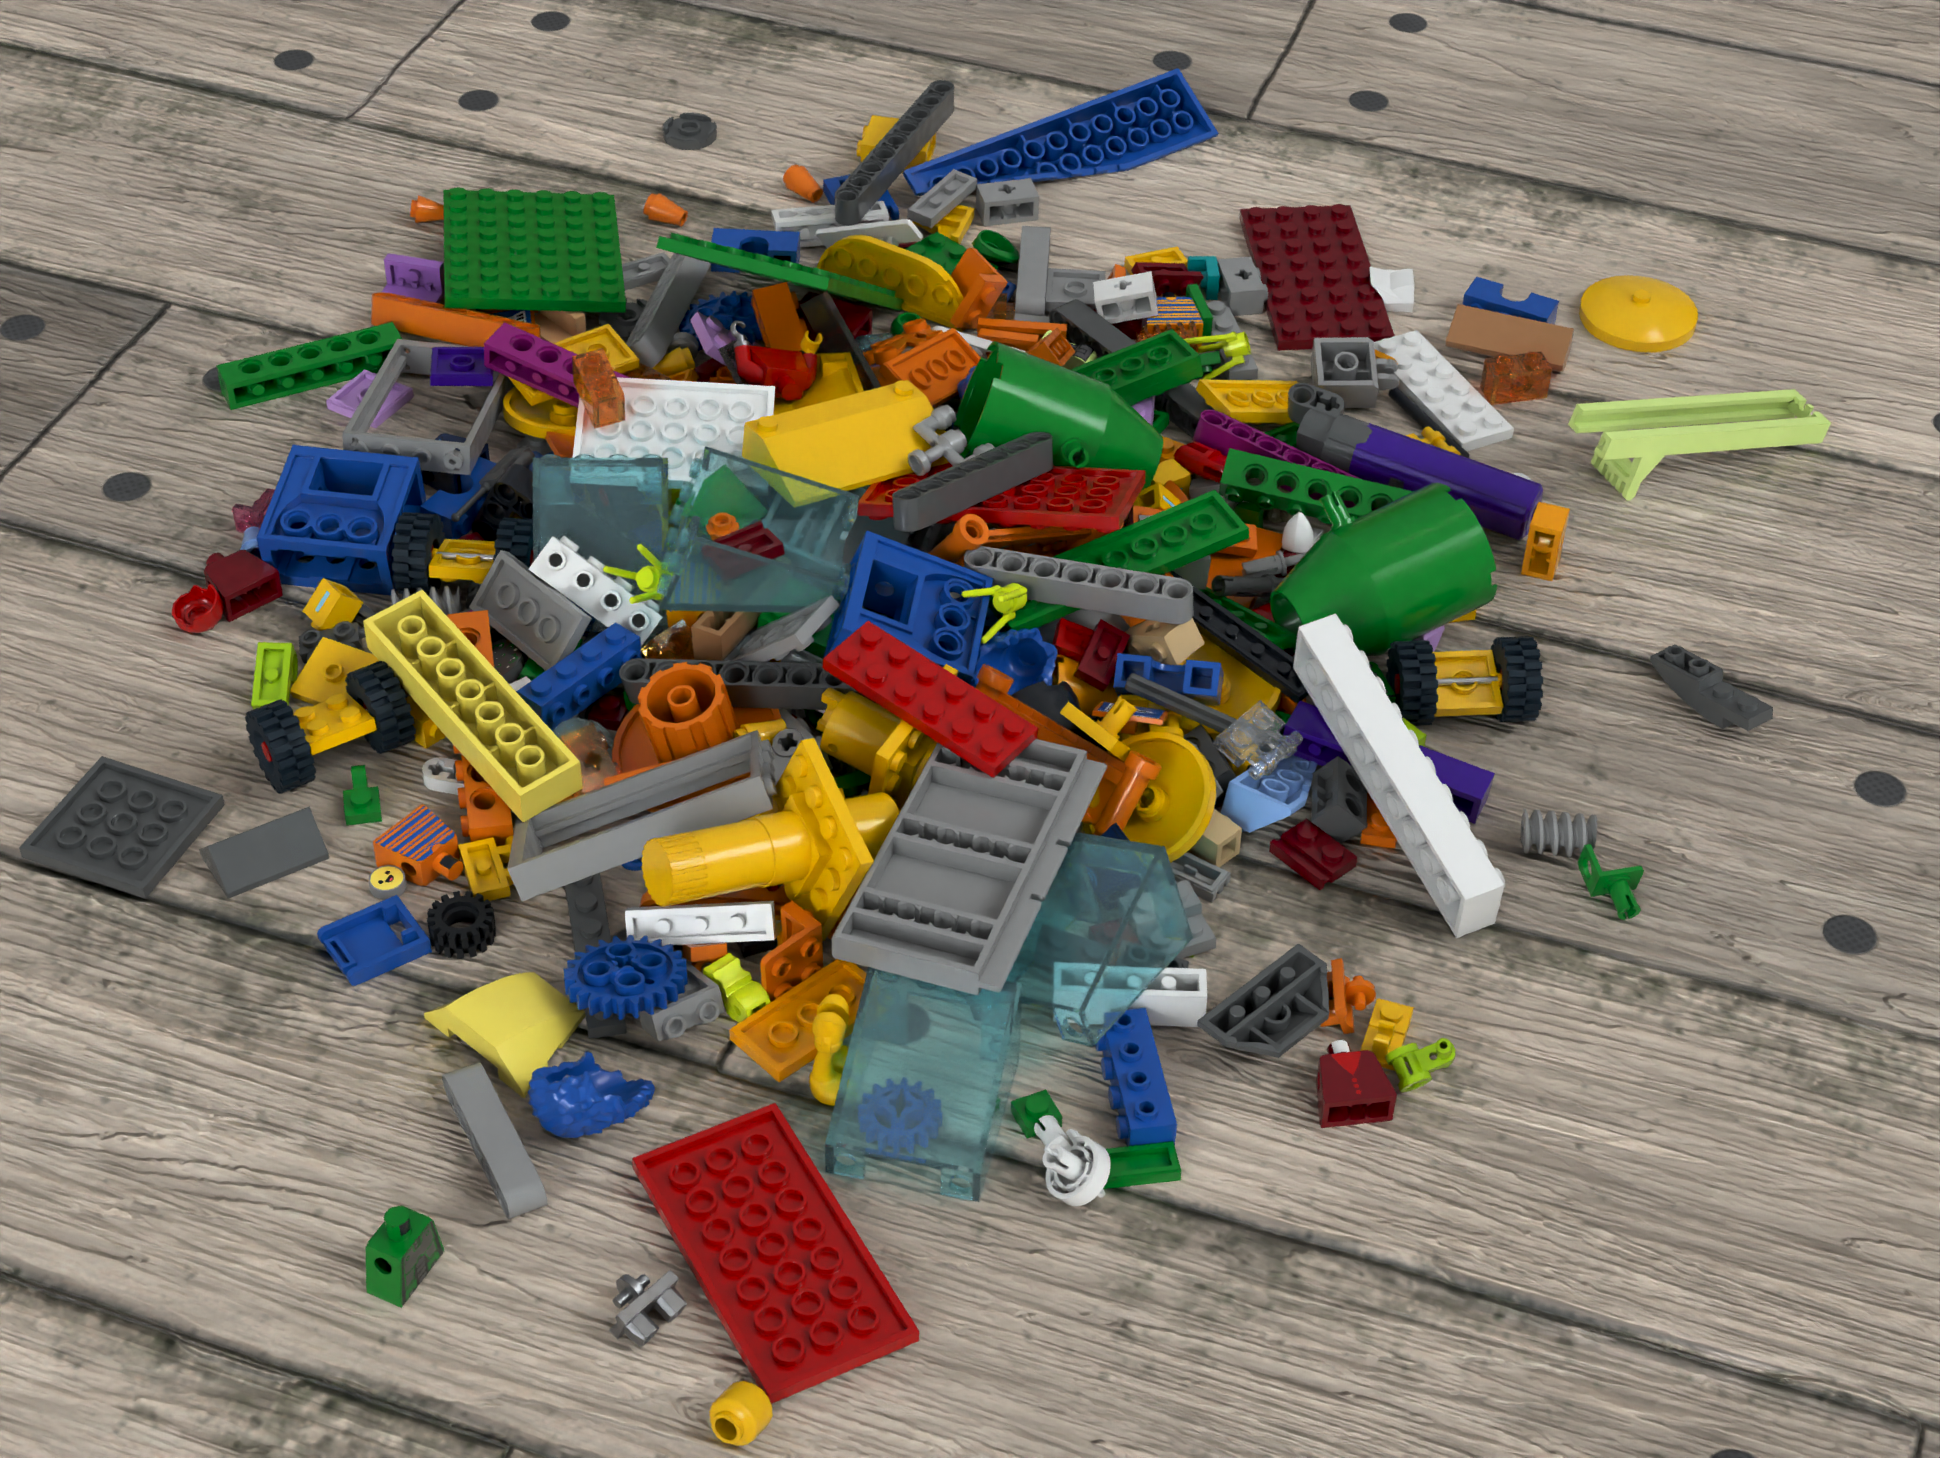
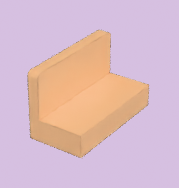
M540 310V313L535 315V324L540 326V338L550 343L586 332L585 314L581 311Z

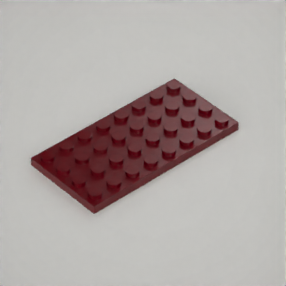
M1335 204L1333 206L1308 205L1305 207L1280 206L1278 208L1253 207L1250 209H1240L1239 220L1250 257L1255 267L1260 269L1262 284L1267 285L1268 300L1264 302V306L1278 351L1312 349L1314 338L1368 337L1376 342L1395 336L1382 297L1371 286L1369 269L1371 264L1351 205Z

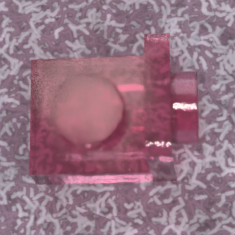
M267 488L260 498L253 503L252 507L235 504L232 507L237 532L244 533L247 528L252 526L261 527L274 494V489Z

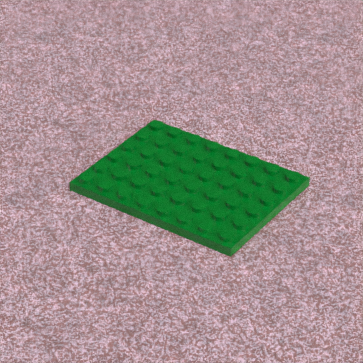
M459 187L443 190L445 308L626 313V297L614 195L604 192L580 194L576 191L552 193L547 190H540L535 193L523 192L518 189L503 192L488 188L472 191Z
M671 233L670 238L662 236L658 238L656 247L658 249L734 270L902 311L904 299L895 297L896 291L830 271L811 268L757 253L754 254L700 239L697 240L680 234Z

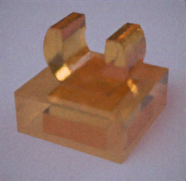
M1001 293L986 318L1015 320L1016 303H1007V293Z

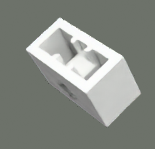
M1151 271L1093 282L1097 314L1109 323L1113 324L1158 315L1157 296Z

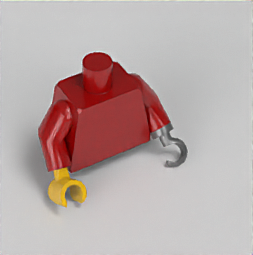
M734 321L730 326V331L733 337L737 339V342L734 343V351L739 376L750 385L775 386V397L784 398L788 401L801 399L803 391L808 390L816 379L818 356L815 353L823 340L822 334L818 333L814 342L808 338L809 331L807 330L800 343L801 349L805 352V354H802L799 351L749 345V341H745L744 335L736 331V325L745 328V324L742 321Z

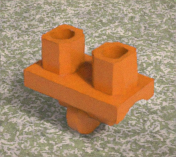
M1342 958L1331 960L1332 972H1327L1328 998L1334 997V999L1329 1000V1018L1320 1027L1340 1024L1343 1034L1355 1033L1353 1006H1355L1356 1010L1362 1011L1366 1008V1005L1372 1003L1376 998L1375 986L1359 975L1353 977V980L1350 981V978L1344 975V962Z

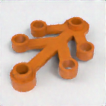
M924 318L906 322L902 325L904 331L901 334L870 345L871 350L861 353L862 363L864 366L876 363V365L881 367L885 362L899 356L906 347H916L942 334L943 331L931 330V326L926 323Z

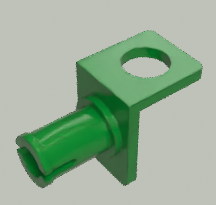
M1591 844L1584 845L1578 860V867L1590 896L1609 894L1617 910V915L1622 920L1626 919L1625 911L1628 919L1638 915L1641 908L1632 890H1635L1644 872L1643 867L1634 866L1602 872ZM1588 860L1591 865V875L1588 870Z

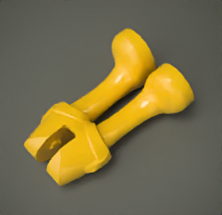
M830 994L822 1000L817 1008V1015L814 1017L812 1024L813 1034L815 1035L814 1045L818 1051L814 1059L813 1069L809 1075V1087L813 1096L818 1101L830 1106H839L850 1100L852 1085L846 1077L854 1075L860 1069L859 1054L853 1048L842 1045L843 1037L848 1027L849 1012L846 1000L839 994Z

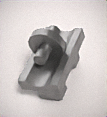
M669 1270L644 1291V1288L650 1284L648 1276L642 1274L637 1279H634L628 1274L622 1275L616 1280L619 1294L612 1301L619 1309L626 1303L629 1305L617 1314V1323L609 1331L617 1339L626 1334L639 1347L645 1345L659 1329L647 1315L655 1308L669 1323L680 1315L687 1305L675 1288L679 1278Z

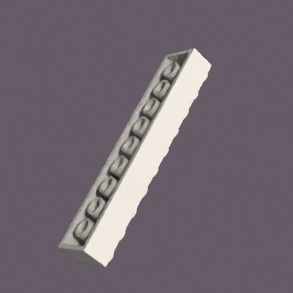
M1337 614L1299 626L1293 668L1456 938L1495 924L1505 888L1503 874L1498 868H1494L1489 861L1486 847L1480 839L1476 840L1471 832L1465 813L1459 812L1456 808L1449 787L1446 784H1442L1438 779L1432 760L1428 756L1425 757L1419 748L1416 734L1413 730L1407 729L1402 721V714L1398 705L1391 703L1386 695L1383 681L1380 677H1375L1371 671L1365 652L1359 651L1353 642L1350 628L1346 624H1342Z

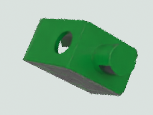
M402 1205L392 1207L385 1212L384 1222L370 1238L365 1248L367 1293L400 1308L403 1307L444 1253V1247L435 1223L430 1217Z

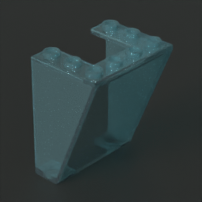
M705 446L700 459L694 458L689 471L690 482H683L679 494L681 504H674L670 514L669 523L674 526L669 528L665 540V546L670 547V549L665 551L661 563V569L666 572L661 574L656 593L661 594L659 608L680 611L792 613L829 595H832L840 605L849 587L851 564L844 563L842 567L845 540L857 518L859 495ZM717 513H728L736 518V522L739 523V529L761 521L765 529L768 528L783 543L785 554L775 559H769L714 542L706 531L708 520Z
M554 454L533 458V562L552 536L560 540L564 535L580 547L577 553L586 560L593 556L605 566L638 573L645 566H653L637 549V545L642 544L660 562L668 565L666 571L669 573V560H672L673 495L668 458H662L655 454L645 455L642 458H628L621 454L611 455L609 458H595L587 454L577 455L575 458H561ZM606 573L614 580L617 578L615 575ZM622 577L635 587L632 591L634 595L647 593L640 590L636 580ZM667 590L661 594L660 600L652 599L662 607L659 613L664 616L652 635H660L665 631L671 634V631L668 629L666 615ZM576 605L592 618L584 633H601L608 628ZM650 636L644 645H648L655 636Z
M1076 832L1071 845L1067 847L1068 851L1044 901H1040L1042 906L1001 992L981 989L979 996L966 992L965 995L975 1021L1004 1027L1008 1021L1001 1004L1002 999L1053 1010L1062 1040L1093 1047L1193 939V935L1164 846ZM1067 1019L1075 1021L1080 1026L1082 1033L1075 1031L1069 1025Z
M868 967L825 1142V1172L864 1180L866 1174L865 1155L941 1169V1195L979 1202L1019 1063L1023 984L1005 981L1001 992L981 989L978 996ZM839 1156H847L855 1164L844 1165L837 1160ZM951 1179H965L971 1186L959 1187Z

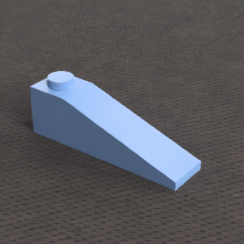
M1286 751L1281 758L1270 755V757L1265 758L1229 781L1221 814L1229 817L1240 826L1242 832L1249 833L1292 815L1305 806L1317 763L1294 756Z

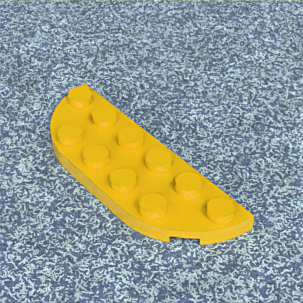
M852 235L835 242L824 251L819 259L818 269L896 291L895 297L904 299L902 303L903 310L915 313L946 327L955 328L959 332L965 330L956 328L950 322V319L964 299L959 287L941 265L927 257L874 237Z

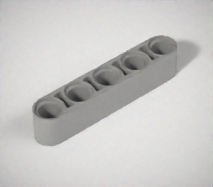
M1022 226L1015 313L1045 316L1051 227Z
M477 1062L443 1074L442 1081L448 1100L506 1217L511 1219L546 1206L547 1196L542 1181L483 1065Z

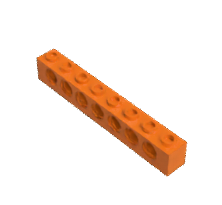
M488 610L447 614V617L494 667ZM453 745L454 754H461L460 751ZM461 754L462 760L455 761L457 782L464 781V787L458 788L460 809H467V815L460 816L463 837H470V842L494 837L497 847L506 845L505 840L509 836H513L511 809Z

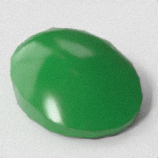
M983 230L971 243L986 260L993 264L1017 263L1020 255L1015 246L1007 238L995 231Z

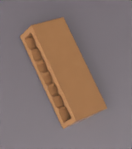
M1457 304L1446 338V347L1563 372L1571 350L1574 329Z
M777 557L769 563L760 564L744 571L691 626L694 660L723 661L758 624L759 615L792 577L791 561Z

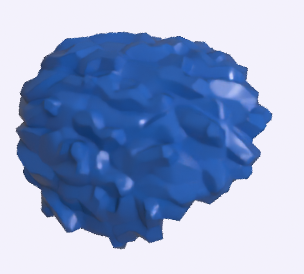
M1036 627L1031 629L1023 628L1018 631L1010 629L1004 633L997 632L987 643L980 645L974 677L970 685L976 688L979 682L976 676L982 665L986 664L1005 673L1014 680L1008 691L1009 695L1041 681H1044L1047 686H1051L1052 674L1055 670V661L1058 654L1057 648L1053 644L1043 641L1041 632Z
M587 1051L576 1062H562L559 1066L542 1067L533 1071L532 1079L529 1082L530 1089L527 1093L530 1098L528 1103L533 1108L532 1114L534 1117L539 1118V1123L544 1129L558 1137L580 1138L593 1133H603L602 1129L613 1124L624 1123L625 1119L634 1117L636 1112L650 1104L649 1100L653 1098L655 1086L652 1084V1081L643 1079L627 1082L623 1078L621 1070L612 1072L602 1070L599 1064H595L592 1053Z

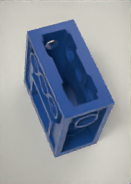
M292 445L256 537L261 559L279 571L280 582L284 585L316 588L318 586L317 582L325 578L346 586L352 592L391 596L392 589H395V592L397 591L395 588L396 582L393 581L394 570H392V563L394 562V556H392V549H394L393 537L396 535V523H399L398 518L400 515L402 516L403 512L420 513V506L427 501L419 458ZM303 556L314 557L312 561L307 563L298 562ZM335 559H344V561L339 564L330 563ZM368 562L377 563V566L373 569L366 570L361 568L362 565Z
M866 530L844 573L837 600L840 606L834 612L823 658L863 624L870 621L939 666L944 667L947 664L957 669V677L970 684L974 677L990 595L964 598L961 593L973 589L991 588L994 578ZM950 592L958 593L961 596L959 598H952ZM862 606L880 612L882 614L888 615L890 617H893V619L863 609Z

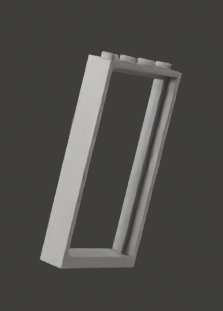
M397 339L342 433L343 450L418 457L421 470L470 475L503 409V399L513 388L514 384L506 375L494 371V384L464 443L367 433L401 372L430 375L432 347H469Z
M758 730L553 805L525 822H522L519 818L516 819L507 869L521 901L641 858L643 856V847L649 839L735 823L773 809L772 795L777 794L774 784L776 782L774 774L776 769L773 762L775 757L769 740L762 741ZM750 772V777L542 854L544 847Z

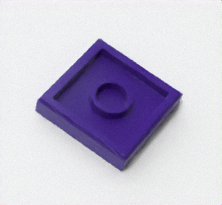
M432 347L430 386H493L494 370L484 366V347Z

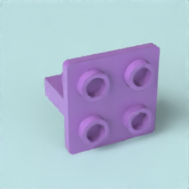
M390 253L384 258L387 284L382 292L440 303L445 295L444 262Z

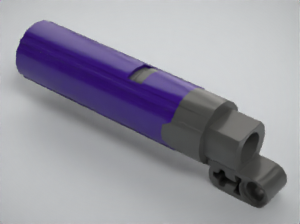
M1297 383L1289 389L1288 417L1293 422L1300 424L1297 431V449L1360 479L1409 491H1416L1431 483H1442L1450 487L1451 491L1447 493L1456 501L1462 498L1466 502L1481 527L1519 541L1528 535L1538 501L1541 502L1543 497V487L1540 483L1344 414V399L1336 393L1307 383Z

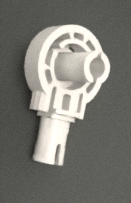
M1045 1115L1039 1120L1045 1127V1131L1036 1122L1034 1132L1045 1145L1042 1162L1047 1168L1046 1185L1049 1192L1070 1206L1085 1205L1097 1196L1103 1198L1106 1195L1103 1188L1108 1180L1111 1167L1107 1150L1092 1139L1082 1136L1076 1130L1068 1129L1065 1134L1054 1116Z

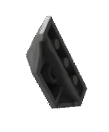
M1298 943L1197 1021V1026L1225 1047L1279 1058L1329 1018L1327 963Z

